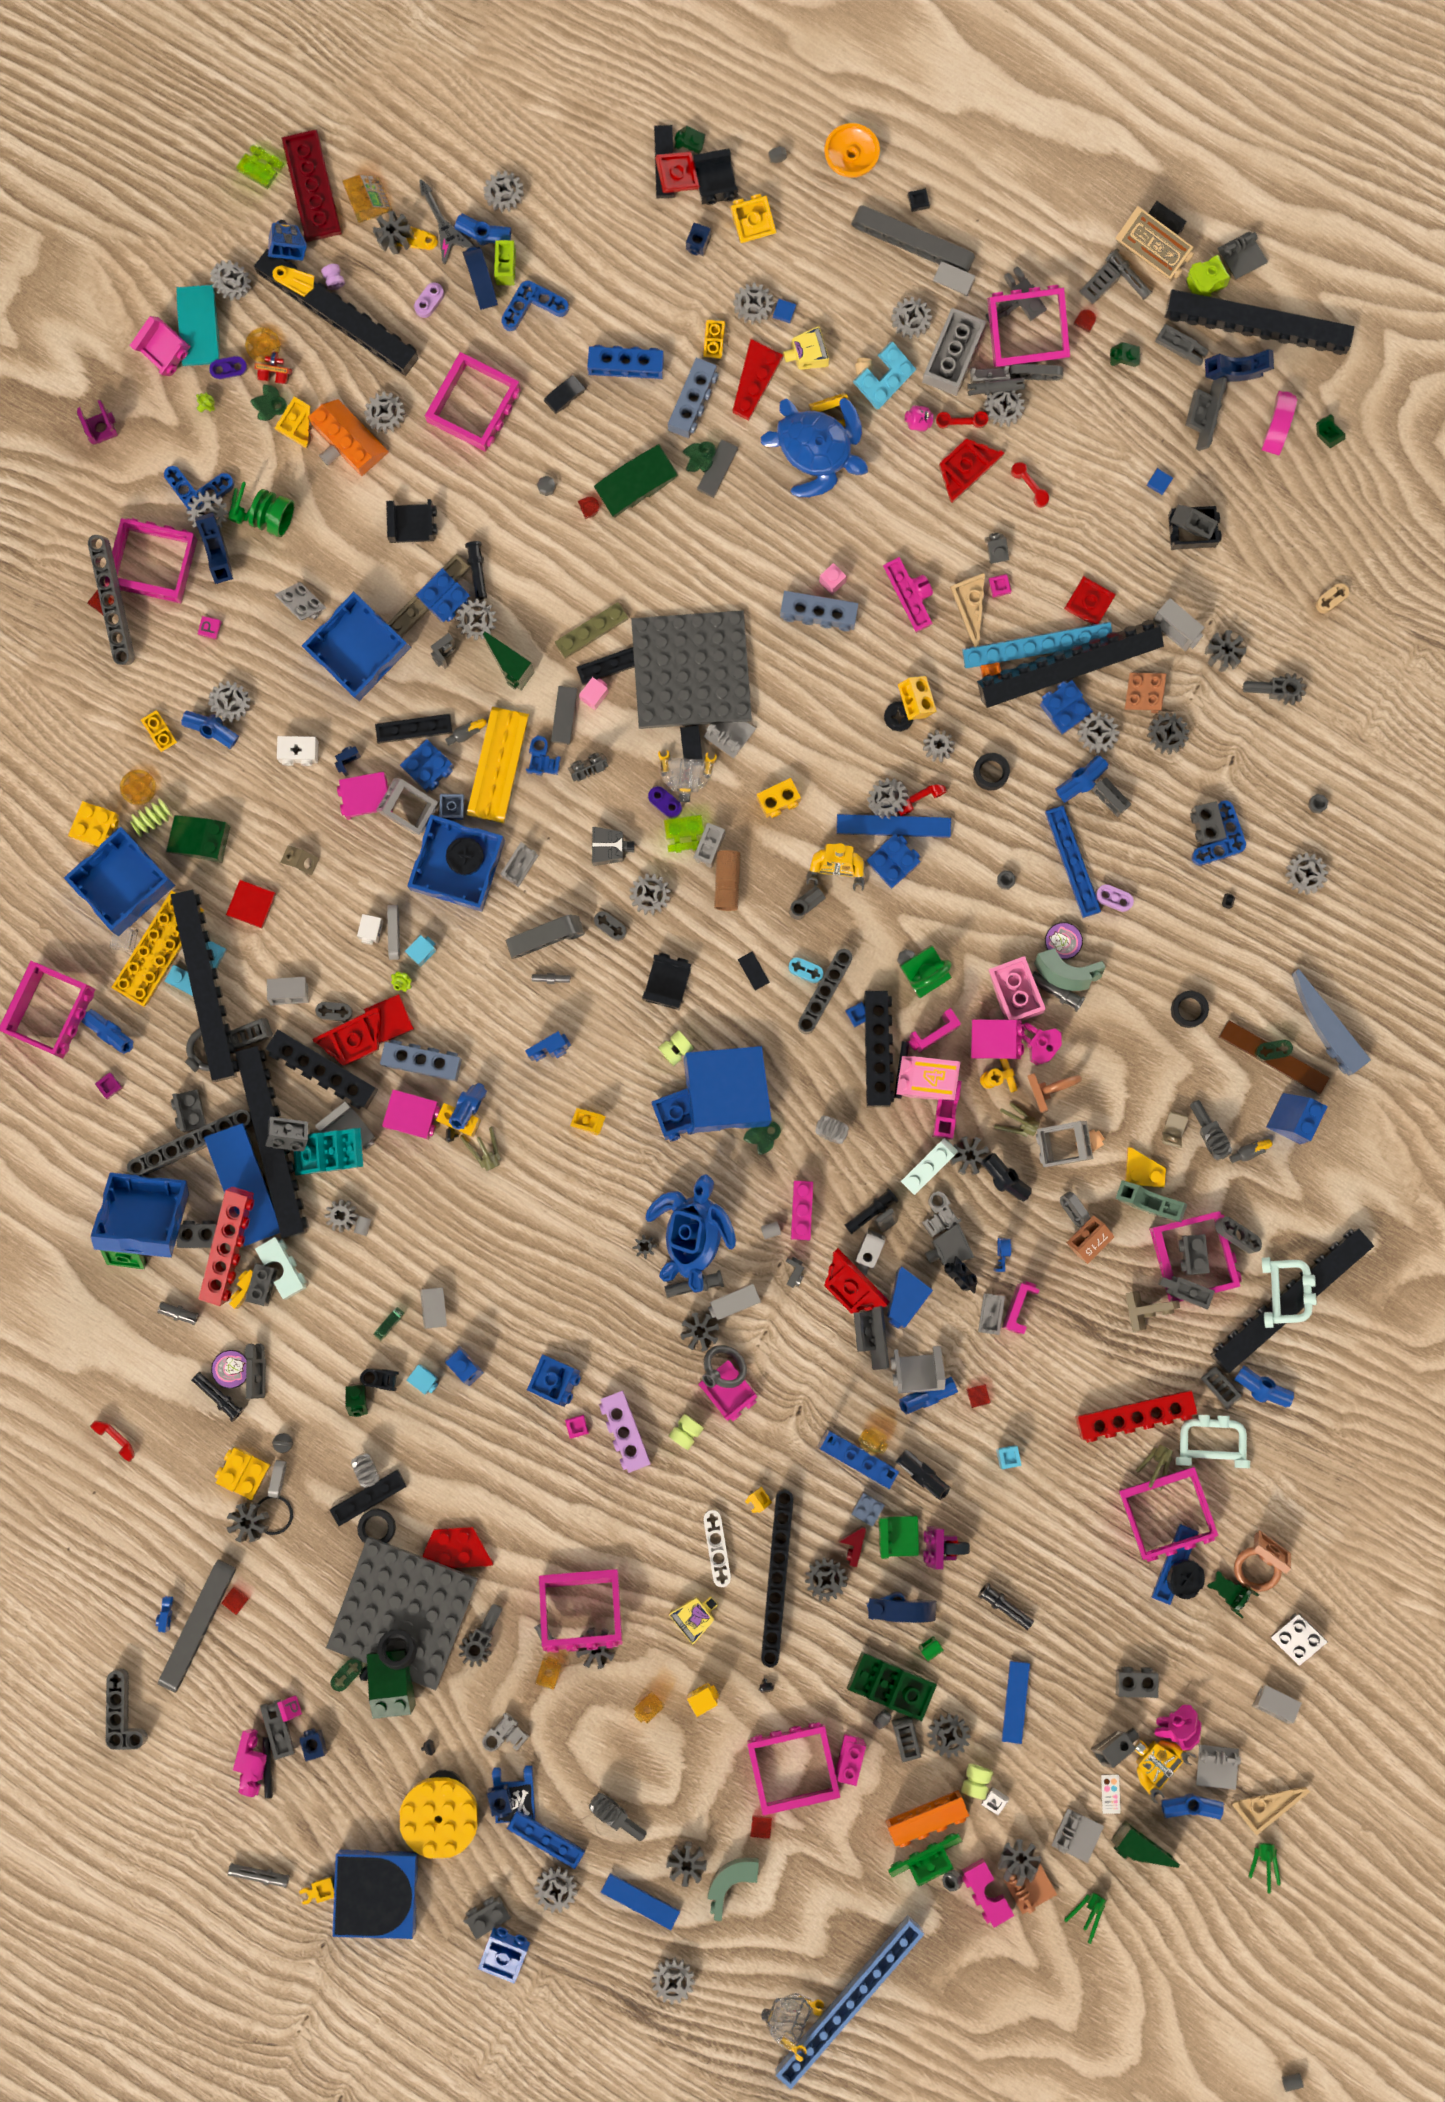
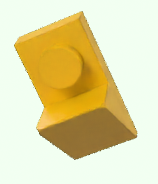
M576 1108L570 1126L599 1135L606 1116Z

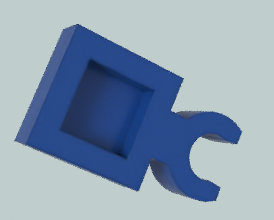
M165 1596L162 1599V1611L156 1617L158 1632L166 1633L170 1630L173 1597Z

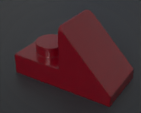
M863 1526L838 1540L840 1543L853 1546L847 1552L846 1560H849V1566H858L866 1528Z

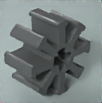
M388 211L389 222H386L380 215L377 221L381 228L373 227V233L383 251H386L389 247L392 254H399L397 243L402 244L404 249L407 250L410 245L406 238L411 237L413 239L414 233L403 214L398 219L394 211Z
M1231 630L1225 631L1222 636L1223 640L1219 633H1216L1205 649V655L1215 654L1208 661L1210 667L1216 661H1221L1219 672H1225L1229 667L1228 663L1232 666V669H1235L1241 662L1237 657L1242 659L1246 654L1245 647L1243 649L1235 648L1243 641L1240 635L1235 641L1230 642Z
M966 1136L959 1140L964 1150L957 1147L956 1144L953 1145L961 1156L950 1159V1163L953 1166L955 1163L963 1162L961 1169L958 1171L961 1175L966 1173L965 1170L970 1165L971 1175L973 1176L980 1172L977 1170L975 1162L982 1165L983 1159L978 1156L989 1153V1149L986 1146L979 1151L976 1150L978 1143L981 1141L978 1137L973 1139L974 1142L969 1147L968 1137ZM971 1151L974 1160L970 1159L968 1161L966 1160L967 1156L965 1155V1152L969 1153Z
M696 1312L692 1314L695 1326L687 1323V1320L683 1321L682 1326L692 1329V1332L687 1334L681 1333V1339L684 1340L687 1337L693 1336L694 1339L688 1345V1348L694 1350L697 1340H700L702 1345L701 1351H706L708 1348L704 1339L707 1338L713 1341V1344H716L718 1338L710 1336L708 1332L719 1330V1326L715 1324V1326L706 1327L709 1319L712 1318L709 1314H706L705 1320L700 1324L698 1313ZM698 1326H702L701 1329L704 1327L706 1331L701 1338L698 1337L699 1335L695 1336L694 1334Z
M242 1503L236 1506L240 1515L236 1514V1512L228 1514L227 1519H232L238 1523L235 1526L227 1527V1531L230 1534L240 1529V1533L235 1540L237 1542H244L248 1534L249 1542L251 1543L260 1539L256 1530L260 1531L261 1534L268 1531L269 1526L259 1524V1520L267 1519L269 1515L268 1512H263L259 1516H255L261 1505L258 1503L250 1504L248 1511L247 1503ZM251 1520V1524L246 1526L245 1521Z
M595 1627L588 1629L587 1633H589L590 1637L596 1636L594 1632ZM603 1628L601 1636L607 1635L609 1631ZM600 1646L599 1649L601 1648L602 1650H597L596 1652L586 1648L576 1651L578 1658L589 1653L588 1660L584 1662V1666L590 1668L593 1657L597 1659V1668L601 1669L605 1666L601 1655L607 1657L609 1661H612L615 1656L614 1652L611 1653L605 1649L606 1646Z
M1017 1839L1013 1848L1010 1846V1843H1007L1004 1846L998 1863L999 1870L1006 1869L1003 1876L1005 1881L1009 1882L1014 1874L1017 1875L1016 1886H1023L1026 1877L1030 1883L1033 1882L1041 1863L1040 1855L1032 1857L1036 1849L1032 1843L1026 1851H1022V1839Z
M685 1842L686 1854H682L678 1849V1845H675L672 1848V1854L678 1859L667 1858V1868L677 1867L674 1871L670 1872V1879L674 1882L681 1873L684 1874V1879L682 1880L683 1887L689 1886V1874L692 1875L698 1884L702 1880V1874H699L696 1869L706 1871L707 1867L706 1860L696 1861L698 1858L703 1857L704 1851L701 1847H698L694 1854H690L692 1842ZM683 1861H690V1867H683Z

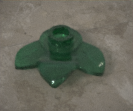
M263 385V396L250 400L252 406L259 411L257 419L262 421H268L275 415L283 414L287 408L285 399L280 397L278 389L271 385ZM280 404L281 407L276 409L275 406Z
M704 441L701 444L693 443L685 448L683 453L690 458L686 471L696 472L699 469L703 473L708 471L713 464V456L716 453L715 445Z
M771 1121L767 1127L750 1128L745 1133L743 1140L750 1144H757V1152L759 1155H762L773 1148L774 1140L780 1136L781 1129L776 1122ZM768 1128H774V1134H769L767 1132Z

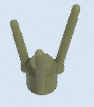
M1012 1102L1010 1106L1023 1115L1024 1119L1003 1108L1000 1109L1002 1113L1021 1122L1020 1128L1023 1130L995 1125L994 1129L1020 1134L1025 1137L1028 1134L1031 1136L1035 1135L1040 1123L1035 1121L1034 1117Z
M490 1127L489 1130L494 1155L492 1152H487L481 1138L477 1137V1141L484 1153L482 1159L465 1137L460 1136L461 1140L480 1163L481 1168L485 1167L486 1171L499 1166V1160H501L493 1127Z
M1159 1445L1157 1449L1153 1448L1149 1456L1136 1469V1472L1139 1473L1155 1456L1154 1460L1158 1462V1465L1148 1485L1149 1488L1153 1486L1162 1465H1165L1162 1477L1167 1475L1169 1465L1173 1459L1171 1457L1173 1451L1162 1445ZM1163 1486L1158 1488L1159 1491H1162Z

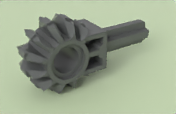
M1286 673L1284 677L1272 678L1270 682L1245 681L1243 683V692L1269 694V699H1277V701L1284 699V705H1287L1288 702L1291 705H1295L1296 701H1302L1301 696L1306 695V692L1303 690L1306 688V684H1301L1302 677L1298 680L1296 679L1297 674L1294 673L1290 677V674ZM1286 686L1293 687L1294 693L1288 692Z
M1199 1100L1191 1103L1190 1108L1202 1127L1200 1128V1135L1208 1151L1216 1160L1226 1158L1232 1152L1227 1136L1217 1121L1212 1122Z
M492 1604L481 1627H477L473 1634H469L470 1641L465 1637L462 1639L465 1645H459L458 1648L465 1650L459 1653V1657L466 1656L463 1660L464 1664L471 1660L470 1667L474 1666L475 1661L477 1666L480 1667L482 1665L481 1660L485 1663L488 1662V1658L485 1655L489 1656L492 1652L486 1649L492 1646L490 1641L493 1635L490 1633L502 1612L500 1606ZM472 1645L479 1646V1655H473L470 1652Z
M598 1793L593 1797L589 1808L599 1820L616 1831L622 1828L638 1841L644 1840L647 1832L627 1818L628 1815L625 1809L604 1793Z

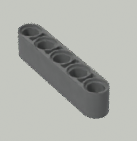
M840 949L835 954L800 1017L798 1029L802 1034H810L814 1031L852 961V953L848 949ZM845 954L848 956L849 961L842 963L839 961L838 956ZM837 971L840 977L835 980L831 979L829 973ZM827 987L830 990V994L823 996L820 993V989ZM819 1004L821 1011L814 1013L811 1010V1005ZM804 1020H808L812 1023V1027L806 1030L802 1028L801 1023Z

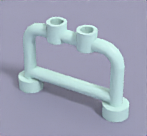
M1270 1257L1262 1258L1263 1273H1271L1273 1312H1264L1265 1328H1274V1324L1298 1323L1309 1319L1312 1314V1305H1317L1316 1293H1312V1287H1316L1315 1275H1311L1310 1267L1302 1260L1271 1261ZM1279 1268H1301L1303 1271L1305 1310L1299 1315H1281Z
M1198 1415V1419L1187 1420L1182 1425L1180 1431V1457H1176V1465L1192 1466V1458L1235 1460V1468H1250L1251 1461L1247 1460V1433L1245 1427L1238 1421L1230 1420V1416H1218V1420L1210 1419V1415ZM1193 1426L1235 1428L1239 1432V1452L1188 1450V1431Z

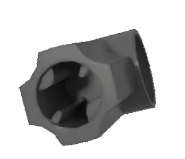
M815 885L798 900L793 901L789 914L793 919L800 920L824 901L826 897ZM795 906H801L803 908V913L797 914L794 912L793 908Z

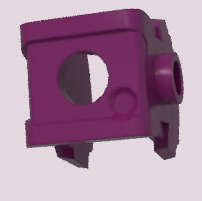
M98 400V404L102 413L87 419L81 408H77V415L89 442L93 445L118 435L114 427V423H116L112 412L109 413L101 400ZM100 423L106 425V429L103 432L96 431V427Z

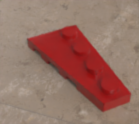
M751 338L733 406V413L748 421L783 359L782 354Z

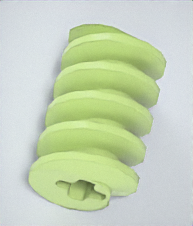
M160 798L158 799V806L153 802L151 803L152 809L145 806L146 813L138 810L139 817L131 814L132 821L130 823L140 837L143 836L142 830L145 833H149V827L153 830L156 829L155 822L161 826L162 819L168 822V815L173 818L170 810Z

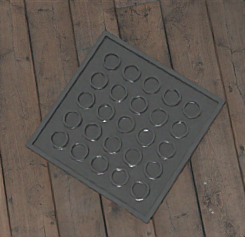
M744 610L631 618L639 729L752 721Z
M368 1536L326 1648L367 1664V1653L377 1652L379 1640L385 1633L395 1629L406 1631L414 1638L417 1645L415 1660L409 1665L411 1680L436 1691L478 1578ZM394 1638L386 1647V1651L406 1649V1653H408L409 1650L407 1642L402 1638Z

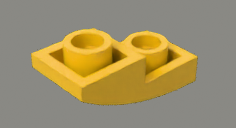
M706 320L703 357L722 359L725 321Z
M157 710L141 719L160 752L177 743Z
M245 1270L238 1278L240 1281L237 1285L242 1290H237L231 1296L232 1301L229 1303L234 1309H239L246 1299L253 1270Z

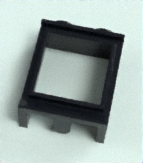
M1216 506L1191 507L1218 522L1211 538L1208 540L1183 542L1179 541L1178 526L1171 523L1176 508H1171L1168 514L1171 551L1177 549L1216 548L1222 539L1221 530H1218L1220 513L1217 512Z

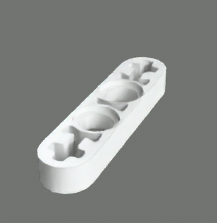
M709 1510L704 1515V1526L713 1580L717 1586L725 1587L730 1583L731 1575L722 1520L718 1511ZM711 1513L718 1517V1520L715 1521V1526H720V1530L714 1529L708 1532V1528H712L711 1522L707 1521ZM713 1533L720 1534L721 1542L713 1544L710 1541V1536ZM722 1553L725 1557L724 1561L721 1564L715 1563L713 1560L714 1554ZM726 1565L727 1569H723V1574L728 1578L725 1579V1583H721L720 1580L716 1579V1577H719V1569L715 1571L714 1567Z

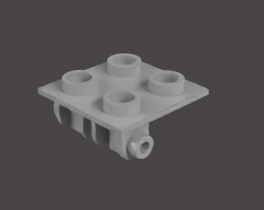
M301 582L275 594L300 621L308 617L315 620L319 617L318 612L326 609Z
M748 722L710 724L703 737L734 759L756 728Z
M1199 1745L1196 1785L1236 1790L1238 1765L1241 1763L1239 1749Z
M1067 1809L1051 1846L1057 1848L1062 1853H1068L1088 1863L1104 1826Z

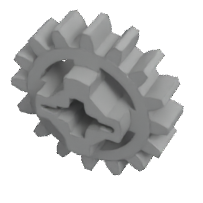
M497 171L496 177L491 174V181L486 180V186L483 188L484 197L488 205H493L495 211L500 208L502 213L505 208H507L508 212H511L510 207L512 206L516 209V203H522L521 197L524 196L523 184L520 183V178H515L514 173L507 175V171H504L503 175Z
M222 260L211 271L210 281L214 282L212 287L218 289L217 294L223 293V298L229 296L231 301L234 298L240 300L241 297L244 298L251 288L249 285L251 280L247 279L249 273H244V267L239 268L237 262L233 265L231 260H228L227 263Z
M753 283L752 287L746 284L745 290L740 287L739 293H735L736 300L733 301V306L736 307L734 312L739 313V319L744 317V323L751 320V324L754 325L757 320L761 324L762 318L767 320V314H772L773 296L772 294L768 295V288L763 290L762 284L759 287H756V283ZM742 300H744L745 303L744 307L741 306ZM764 300L766 302L765 308L762 305Z
M911 297L910 301L904 298L903 304L901 302L897 303V308H893L894 314L891 317V320L894 321L892 326L897 327V334L903 332L902 337L908 334L909 338L912 339L913 335L919 338L920 332L926 333V328H930V321L932 320V316L929 315L931 309H926V302L921 304L920 298L916 302Z
M1016 390L987 395V400L984 403L986 407L984 412L989 413L988 420L993 418V425L999 422L1000 427L1003 426V423H1006L1007 427H1010L1011 422L1016 424L1017 418L1021 419L1023 415L1021 412L1025 410V407L1022 406L1025 400L1020 399L1021 393L1015 394ZM1004 401L1006 402V403H1005V405H1006L1005 412H1003V409H1004V408H1003Z
M385 392L382 393V396L376 393V399L370 397L371 404H365L366 409H368L364 411L365 416H367L365 419L367 423H370L371 429L376 427L378 433L381 429L384 430L385 434H387L388 429L394 432L395 426L401 427L399 421L404 422L402 415H406L403 409V402H400L398 396L394 398L393 393H390L389 396H386ZM397 408V414H396V417H395V416H394V412L396 411L395 409Z
M205 491V495L198 492V498L192 496L194 502H188L187 504L191 509L186 510L187 514H191L188 520H194L192 526H197L195 516L205 515L206 508H209V514L214 513V516L218 517L216 520L217 524L222 528L221 521L226 522L227 519L224 515L228 514V510H224L227 507L226 503H221L222 497L216 498L215 492L209 495L208 491ZM203 501L199 507H196L199 502ZM211 501L215 502L219 506V508L214 507L211 504Z
M475 599L474 603L468 600V606L463 603L461 605L463 610H457L460 616L455 618V620L460 621V624L456 627H462L463 629L460 633L464 634L466 632V638L469 639L473 636L475 641L478 640V636L484 639V631L491 635L489 629L494 630L496 627L492 623L497 621V619L492 617L496 612L490 611L492 605L486 607V601L483 600L480 604L478 599ZM472 607H478V608H481L482 610H480V611H475L474 609H471V608H472ZM465 615L467 616V623H466V624H465V622H464V616H465ZM481 615L478 622L471 625L474 617ZM486 615L488 617V624L485 622ZM478 628L481 632H473L471 629Z
M229 681L226 682L225 686L220 682L218 688L214 686L212 692H210L208 705L212 706L210 711H216L215 717L222 716V721H225L226 718H229L230 722L233 721V718L239 721L241 716H246V711H249L250 708L248 704H250L251 699L247 698L248 691L242 692L243 686L236 687V682H234L233 686L230 685ZM232 698L231 703L227 706L229 699Z
M1100 712L1097 713L1096 717L1091 713L1089 719L1085 717L1083 719L1084 723L1079 725V728L1082 730H1079L1077 735L1082 737L1078 741H1084L1083 748L1088 746L1090 753L1093 749L1096 750V754H1099L1100 750L1106 753L1108 751L1107 747L1112 749L1114 747L1113 743L1118 741L1115 737L1120 734L1119 731H1115L1118 724L1113 725L1114 718L1107 719V713L1104 717L1101 716ZM1095 722L1093 727L1087 728L1089 724ZM1096 730H1099L1101 736H1098V733H1095ZM1110 738L1108 742L1102 744L1104 739Z
M886 778L884 783L879 780V786L873 785L875 790L869 791L871 797L867 798L870 803L868 806L876 816L879 815L883 819L886 815L890 819L891 814L897 817L898 811H904L902 806L908 805L905 800L909 799V796L907 794L908 790L901 781L898 782L895 778L890 781L889 778Z
M1305 853L1303 858L1299 854L1296 856V860L1292 859L1290 861L1292 865L1286 867L1290 872L1286 873L1285 876L1290 877L1287 884H1293L1292 890L1298 888V894L1304 890L1305 894L1308 895L1310 891L1316 893L1317 888L1321 889L1324 887L1322 883L1328 880L1324 877L1328 874V871L1323 870L1327 866L1326 864H1320L1322 858L1316 860L1315 854L1309 857L1308 853ZM1306 862L1305 866H1297L1299 863ZM1304 871H1308L1309 877H1305L1306 873ZM1310 881L1316 882L1314 885L1307 886Z
M647 873L645 879L639 876V882L633 881L635 888H630V892L634 894L629 897L631 900H635L632 906L638 905L637 911L640 912L643 909L644 915H647L648 911H651V914L654 915L655 910L661 913L662 906L667 908L665 901H670V897L666 896L671 893L670 889H665L668 883H662L663 877L656 879V874L649 878ZM648 883H655V884H657V885H656V886H652V885H649ZM642 887V894L637 897L638 890ZM646 888L653 893L654 901L650 896H647ZM661 892H663V897L659 902L658 895H660ZM649 903L652 904V906H645L643 904Z
M551 1867L549 1873L546 1871L542 1872L543 1878H537L536 1881L539 1884H536L534 1889L538 1890V1892L534 1896L535 1898L540 1897L538 1905L544 1903V1910L550 1907L551 1913H554L555 1909L558 1908V1911L561 1913L563 1906L569 1909L570 1905L568 1902L574 1903L575 1899L572 1896L577 1895V1890L573 1888L577 1887V1882H571L574 1876L568 1877L567 1869L562 1873L560 1867L555 1872ZM558 1877H559V1878H562V1879L565 1880L566 1882L560 1881V1880L558 1879ZM549 1879V1886L543 1889L544 1883ZM554 1885L557 1889H560L558 1896L555 1891H552ZM569 1891V1895H568L567 1898L563 1901V1900H562V1895H563L564 1893H567V1892ZM546 1898H550L551 1900L554 1901V1903H553V1902H550V1901L547 1900Z
M676 1957L673 1958L672 1962L665 1959V1965L658 1963L660 1970L654 1969L653 1974L657 1977H652L651 1982L656 1983L652 1989L658 1990L656 1997L663 1996L664 2003L667 1999H670V2004L673 2005L674 2000L677 1999L680 2004L682 1997L686 2000L688 1999L687 1992H693V1988L690 1985H695V1980L690 1978L694 1976V1972H688L690 1965L683 1966V1959L679 1963L676 1962ZM661 1975H663V1978L665 1979V1982L662 1986L660 1984ZM686 1976L687 1983L684 1987L681 1981ZM670 1978L673 1980L676 1978L677 1984L674 1982L670 1984Z

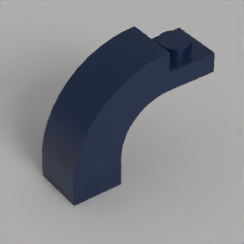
M480 247L468 248L462 253L479 308L483 310L497 306L496 295Z
M1270 349L1248 357L1232 358L1217 354L1205 359L1206 378L1212 380L1225 377L1227 378L1226 382L1247 381L1263 377L1264 372L1274 369L1273 350Z
M214 513L195 517V522L205 546L209 569L214 583L218 584L232 580L233 573L230 559Z
M869 1598L868 1619L906 1623L936 1621V1600Z

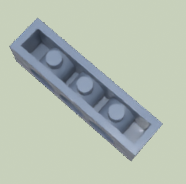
M696 357L668 422V431L688 439L691 433H695L698 425L696 420L698 416H702L705 409L703 404L705 400H709L712 392L710 389L711 385L716 383L719 376L717 365ZM704 380L706 381V383L700 385L697 383V381ZM692 396L699 398L697 401L690 400ZM684 413H690L692 416L689 418H684L682 415Z
M784 591L780 618L787 622L797 620L802 621L805 625H813L814 623L820 624L823 628L838 627L841 631L854 630L859 603ZM797 606H803L805 608V611L797 612L795 608ZM816 609H821L824 612V614L818 616L814 613V611ZM839 612L842 614V617L836 619L832 614Z
M397 1040L384 1043L380 1065L457 1082L462 1062L457 1053L447 1051L446 1054L439 1053L438 1049L428 1047V1050L420 1049L421 1046L416 1044H409L408 1047L402 1045V1042ZM402 1051H406L408 1054L404 1061L398 1059V1055ZM420 1055H425L426 1062L422 1065L417 1064V1058ZM444 1059V1067L441 1069L436 1068V1061Z

